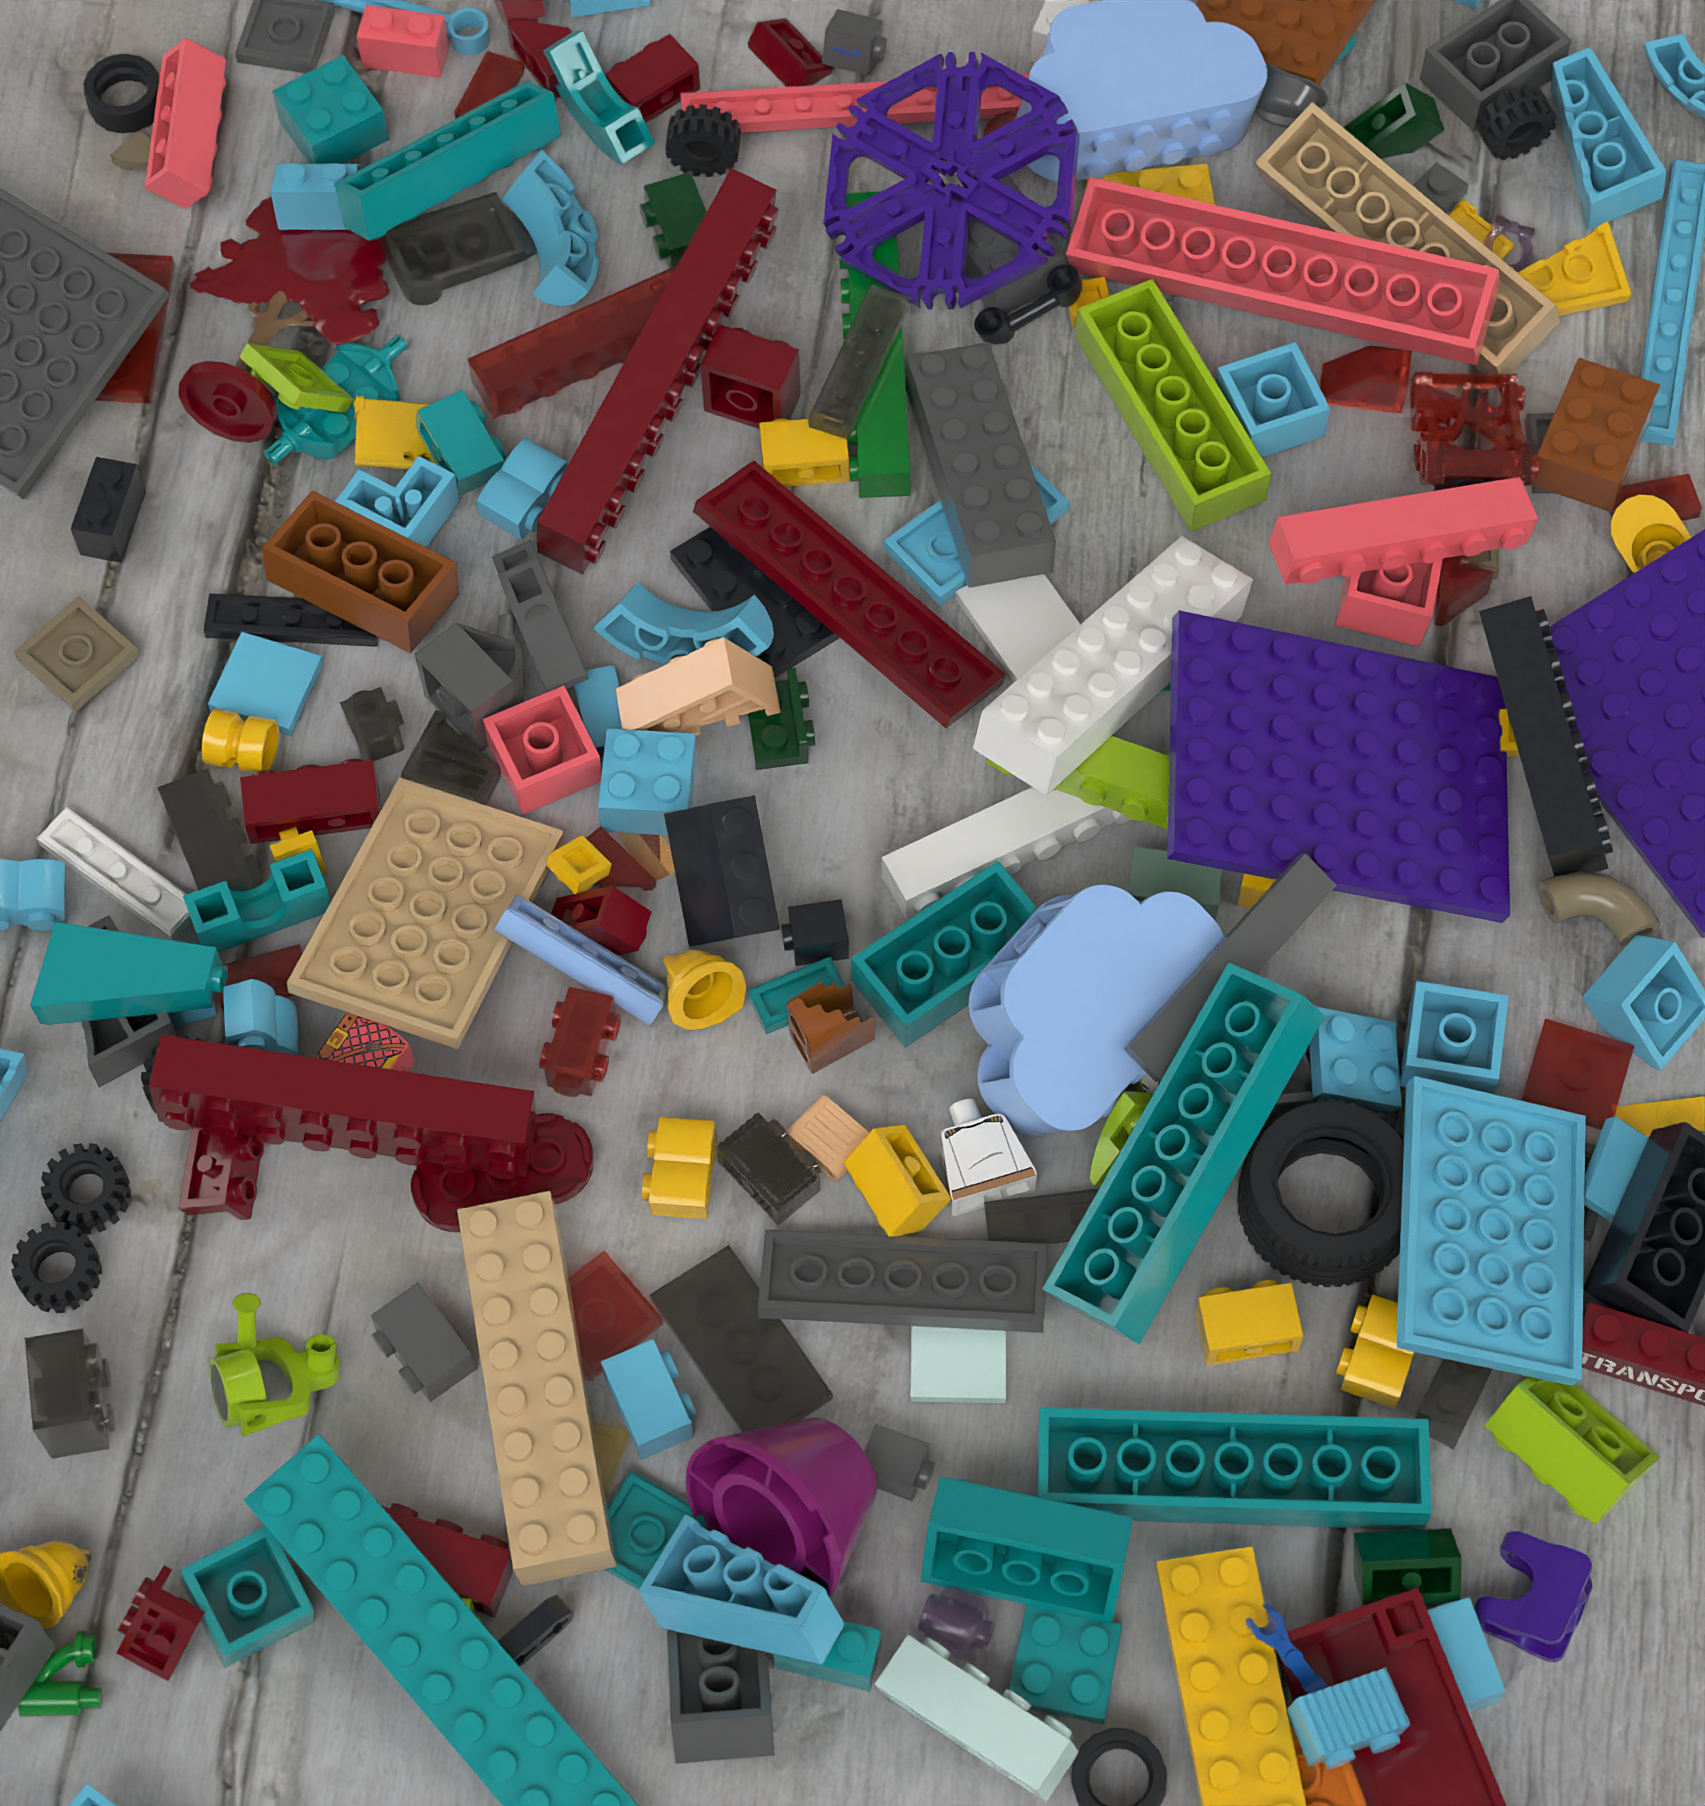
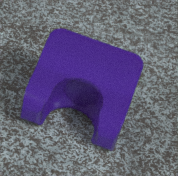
M1510 1531L1505 1534L1501 1543V1557L1510 1567L1528 1576L1532 1582V1587L1526 1595L1511 1601L1492 1596L1480 1597L1473 1608L1483 1632L1511 1643L1547 1662L1560 1661L1567 1651L1592 1592L1593 1583L1590 1578L1592 1571L1591 1560L1584 1553L1572 1548L1549 1543L1523 1532Z

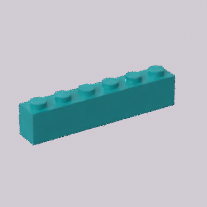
M527 80L335 183L344 227L369 241L382 237L393 227L404 221L415 219L426 209L437 203L448 201L452 195L469 186L479 184L483 178L502 168L512 166L516 160L533 151L543 149L547 143L561 136L554 93Z

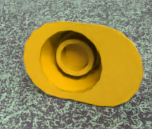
M1637 495L1626 499L1616 508L1611 519L1612 539L1633 574L1692 537L1675 510L1666 501L1653 495Z

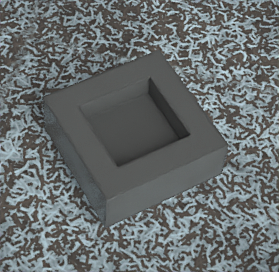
M1436 162L1413 186L1447 214L1467 194L1469 184Z

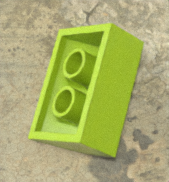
M1527 1377L1513 1389L1484 1425L1493 1434L1495 1441L1500 1447L1508 1452L1515 1453L1530 1467L1531 1473L1537 1480L1545 1485L1552 1486L1567 1500L1568 1506L1574 1513L1582 1518L1589 1519L1594 1525L1610 1513L1661 1458L1578 1384L1570 1386Z

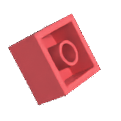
M1442 559L1434 563L1418 562L1406 564L1394 570L1377 569L1365 571L1353 577L1344 576L1335 625L1419 647L1433 616Z
M565 686L482 719L487 744L522 815L601 782L602 768L600 756Z

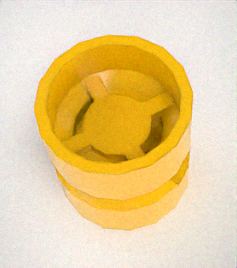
M213 709L207 719L202 738L203 763L228 769L237 763L241 771L249 773L271 770L279 741V725L277 720L250 715L246 721H243L238 712Z

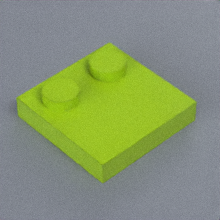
M247 343L239 356L252 368L251 375L260 380V382L272 386L279 392L278 399L290 408L300 410L301 407L346 413L354 400L352 396L301 351Z

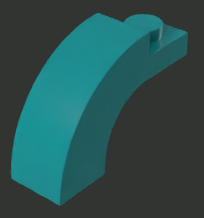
M576 30L543 50L559 81V84L555 87L562 100L585 134L604 154L612 160L623 164L655 144L638 107L626 103L608 82L583 31Z

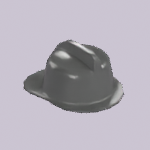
M1266 63L1267 80L1255 109L1256 113L1264 121L1288 128L1312 102L1319 108L1326 105L1328 101L1327 93L1319 85L1311 80L1289 74Z

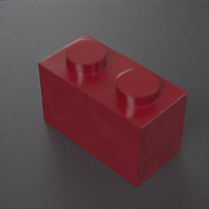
M670 33L658 41L650 42L642 51L626 61L616 63L605 73V77L617 94L629 105L638 107L645 123H648L681 102V93H694L700 90L699 64Z

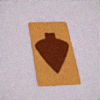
M617 833L641 875L649 885L675 872L670 846L663 835Z

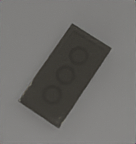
M727 1245L651 1293L650 1300L741 1433L802 1420L833 1400V1394L782 1320L758 1318L759 1288L731 1247Z

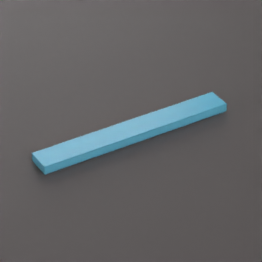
M1673 159L1640 370V378L1660 384L1653 413L1641 441L1673 446L1676 436L1705 235V164Z

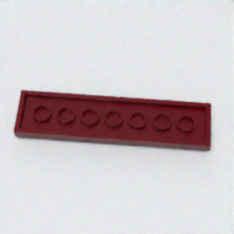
M753 460L696 500L693 512L946 729L1002 685L1006 673L756 461Z

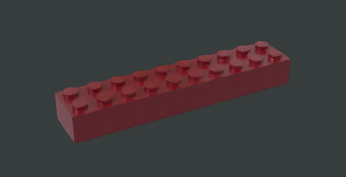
M733 168L728 172L537 521V553L582 575L589 563L596 565L600 560L607 543L603 540L609 526L614 529L618 526L625 512L626 506L622 504L628 491L635 493L640 486L645 474V470L642 469L647 456L654 458L663 442L664 434L661 431L667 420L673 423L683 404V399L680 398L686 385L692 388L701 372L699 361L703 352L707 351L722 317L730 318L740 298V295L736 293L741 282L743 281L748 284L755 273L758 265V260L755 258L760 247L767 249L773 240L777 226L773 224L779 213V208L775 206L776 189Z

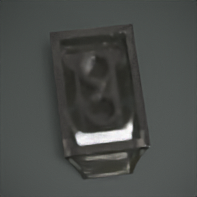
M497 192L419 215L415 219L404 221L393 227L380 237L389 266L407 301L421 306L436 302L442 296L445 289L526 261L531 256L537 254V249L528 230L517 215L501 203Z

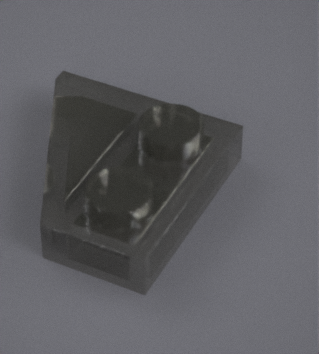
M435 710L404 766L401 778L487 805L501 778V767L487 754L481 753L476 748V743L465 733L459 735L447 723V716L444 713Z

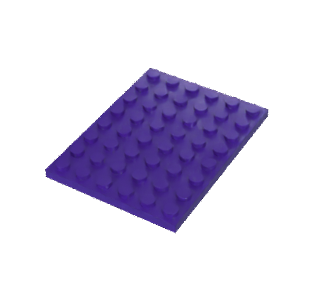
M1705 529L1550 626L1552 640L1558 654L1566 689H1568L1577 727L1582 737L1590 770L1582 772V774L1592 772L1599 802L1702 938L1705 937Z
M1179 610L1172 618L1167 859L1277 880L1298 855L1306 853L1337 885L1332 891L1503 923L1510 917L1507 752L1500 751L1502 727L1499 723V709H1506L1498 677Z

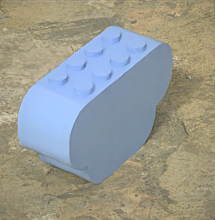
M1102 0L1066 8L1055 17L1050 27L1042 57L1031 68L1028 79L1060 96L1061 101L1064 102L1068 113L1061 116L1057 120V124H1063L1071 119L1075 123L1080 135L1076 181L1088 179L1089 177L1100 179L1107 174L1122 171L1135 172L1144 167L1161 163L1174 164L1182 159L1201 155L1209 157L1220 151L1233 148L1241 142L1247 132L1267 80V67L1257 44L1245 31L1228 23H1206L1199 8L1190 0ZM1021 100L1016 119L1032 110L1028 102ZM1045 155L1027 165L1039 176L1058 182L1059 159L1056 156Z
M1095 885L1085 888L1075 895H1061L1044 902L980 972L971 987L969 995L970 1017L978 1034L989 1044L981 1056L977 1075L979 1090L987 1106L995 1114H1003L1014 1131L1028 1136L1080 1130L1092 1125L1101 1116L1103 1118L1109 1116L1125 1088L1130 1083H1137L1147 1074L1124 1048L1223 940L1224 935L1217 922L1197 901L1178 892H1162L1149 896L1143 901H1137L1132 895L1119 887Z

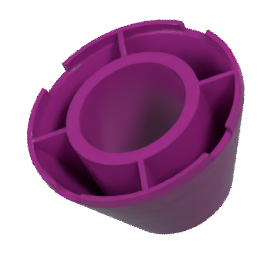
M809 1418L714 1438L707 1441L693 1453L686 1470V1490L693 1516L698 1517L702 1514L710 1532L714 1529L726 1535L729 1541L744 1550L748 1547L760 1553L763 1559L772 1565L780 1564L824 1587L829 1598L834 1594L877 1494V1482L873 1467L863 1449L845 1430L828 1420Z

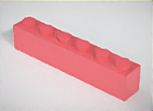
M1516 477L1279 516L1268 543L1285 585L1300 582L1311 584L1321 579L1335 576L1353 577L1365 571L1377 569L1394 570L1406 564L1418 562L1434 563L1447 557L1459 555L1475 556L1483 551L1500 548L1507 550L1516 549L1527 544L1538 521V516L1521 478Z

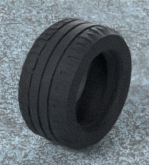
M1321 1099L1315 1102L1310 1100L1304 1102V1105L1296 1104L1293 1108L1285 1109L1283 1113H1278L1274 1116V1119H1270L1266 1123L1265 1127H1262L1244 1160L1237 1192L1238 1215H1240L1241 1226L1244 1227V1234L1248 1236V1242L1251 1246H1254L1255 1252L1262 1256L1261 1259L1263 1261L1269 1262L1274 1270L1280 1271V1274L1284 1276L1289 1275L1290 1279L1294 1281L1296 1279L1300 1280L1303 1284L1309 1282L1312 1283V1286L1317 1287L1319 1285H1323V1287H1330L1331 1285L1342 1287L1344 1284L1346 1286L1352 1285L1355 1281L1357 1283L1363 1282L1365 1278L1370 1279L1375 1273L1383 1271L1384 1267H1388L1392 1260L1400 1253L1404 1136L1400 1131L1396 1130L1392 1123L1388 1124L1386 1118L1378 1116V1113L1373 1110L1371 1112L1368 1111L1367 1107L1356 1106L1357 1103L1350 1102V1104H1347L1346 1101L1339 1100L1337 1102L1334 1099H1327V1102H1324ZM1322 1153L1344 1157L1361 1167L1374 1183L1379 1200L1378 1211L1374 1218L1355 1230L1337 1234L1316 1231L1296 1220L1283 1204L1278 1187V1179L1284 1169L1302 1157Z

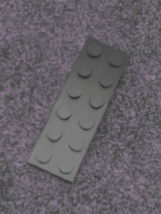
M765 1229L758 1318L1043 1333L1045 1291L1043 1287L1046 1280L1047 1244Z

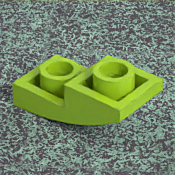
M1124 1091L1115 1104L1104 1125L1095 1149L1089 1178L1094 1186H1101L1153 1093Z

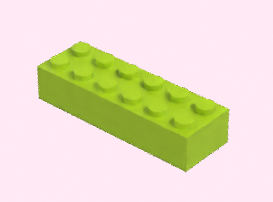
M1150 279L1078 308L1075 338L1190 532L1266 501L1271 478L1270 470L1154 280Z

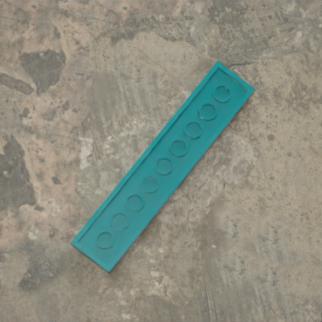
M318 1434L244 1499L245 1503L503 1806H639L322 1435Z

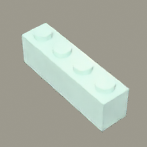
M907 1635L874 1685L886 1698L1046 1803L1079 1752L1069 1739L1072 1731L1048 1715L1042 1722L1028 1713L1031 1705L1014 1692L1006 1689L1003 1695H1000L987 1686L991 1679L974 1666L966 1663L960 1669L947 1660L950 1652L932 1639L926 1637L920 1643Z

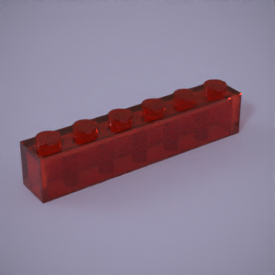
M677 265L468 358L471 382L492 418L496 419L504 414L516 413L524 405L542 397H551L564 387L580 380H589L604 369L618 363H624Z

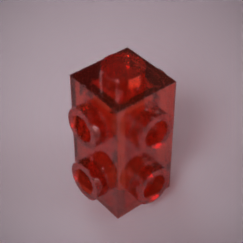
M569 987L565 1001H558L556 1003L552 1018V1027L556 1028L552 1043L545 1042L539 1067L545 1071L548 1087H551L558 1094L567 1097H577L579 1094L592 1097L596 1081L604 1082L609 1065V1056L604 1054L608 1041H616L621 1024V1014H616L613 996Z

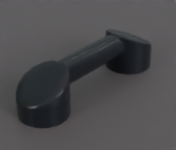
M1060 265L1054 268L1047 277V286L1050 292L1007 317L1000 308H986L975 318L974 328L983 341L994 345L1005 344L1014 337L1016 330L1057 306L1068 307L1075 303L1082 291V278L1075 267Z

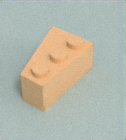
M724 637L711 640L704 647L685 656L675 657L666 665L650 673L639 674L631 682L616 688L622 729L694 733L696 736L701 734L700 726L725 720L727 727L741 723L740 715L765 709L767 716L781 713L772 666Z

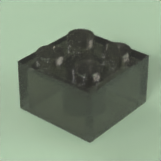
M83 1328L25 1338L32 1429L51 1458L109 1449L108 1433L115 1432V1418L111 1403L106 1404L104 1387L111 1386V1375L107 1359H101L98 1343H91Z

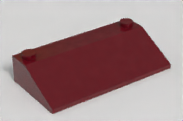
M1419 1588L1287 1631L1290 1642L1303 1654L1307 1664L1324 1680L1328 1687L1370 1674L1382 1668L1387 1669L1410 1725L1398 1736L1401 1742L1390 1749L1379 1753H1372L1370 1746L1353 1751L1356 1758L1351 1762L1368 1806H1506ZM1274 1649L1293 1701L1301 1696H1306V1692L1300 1686L1301 1682L1281 1661L1278 1652Z

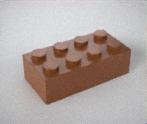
M313 490L262 547L266 579L409 653L416 648L459 595L456 562Z

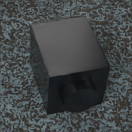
M842 899L788 907L789 923L781 924L784 951L793 950L795 966L812 964L831 956L833 961L849 959V940Z

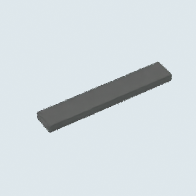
M1306 853L1298 855L1124 1050L1155 1082L1161 1081L1228 962L1258 974L1337 885Z

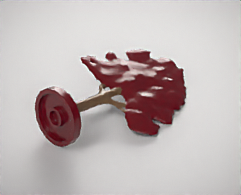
M271 196L262 200L259 206L246 219V226L258 232L259 236L242 244L231 238L220 242L222 257L232 261L214 270L208 266L196 273V279L189 283L190 288L198 293L206 292L217 298L222 297L237 304H249L248 310L255 319V328L247 343L267 346L270 340L285 327L313 326L316 327L318 333L329 339L331 343L343 345L373 333L379 326L380 321L377 317L376 309L361 310L359 307L367 302L381 300L390 292L387 283L383 279L384 272L379 269L387 259L385 251L388 247V241L384 239V235L369 241L351 230H278ZM292 301L301 305L302 310L297 314L287 318H278L282 307L287 302ZM262 302L266 303L267 307L265 310L259 312V305ZM311 318L312 321H306L305 319ZM241 358L238 359L235 366L217 361H203L193 364L179 382L178 397L185 411L199 425L215 435L231 441L252 443L265 439L277 422L278 407L271 392L260 380L251 375L252 368Z

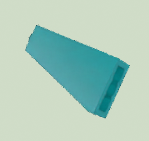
M55 922L30 1006L39 1023L45 1025L213 1008L217 992H223V987L226 986L228 969L226 965H223L217 947Z

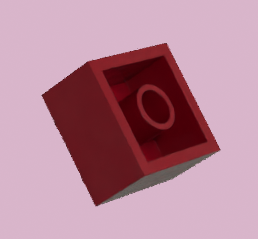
M719 324L700 364L704 411L760 429L759 423L771 422L780 418L790 420L801 397L799 349L793 348L788 343L780 340L771 341L752 335L743 328H730Z

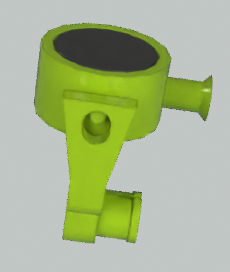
M252 1293L239 1294L232 1301L233 1307L237 1310V1342L214 1344L215 1357L209 1360L211 1390L219 1418L226 1428L240 1425L242 1437L286 1420L306 1415L310 1409L311 1392L333 1386L340 1377V1359L335 1353L337 1344L334 1338L329 1335L316 1334L311 1336L305 1344L307 1351L296 1353L293 1346L281 1337L256 1340V1310L260 1308L261 1300ZM269 1360L276 1364L284 1373L292 1392L289 1398L266 1401L264 1383L258 1365L259 1361Z

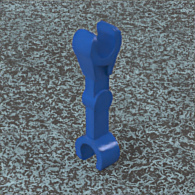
M1267 1603L1263 1605V1608L1270 1614V1621L1266 1626L1258 1628L1249 1617L1246 1619L1247 1628L1257 1639L1273 1647L1278 1652L1281 1661L1301 1682L1300 1686L1307 1695L1328 1688L1324 1680L1304 1660L1303 1654L1290 1642L1282 1616L1271 1605Z

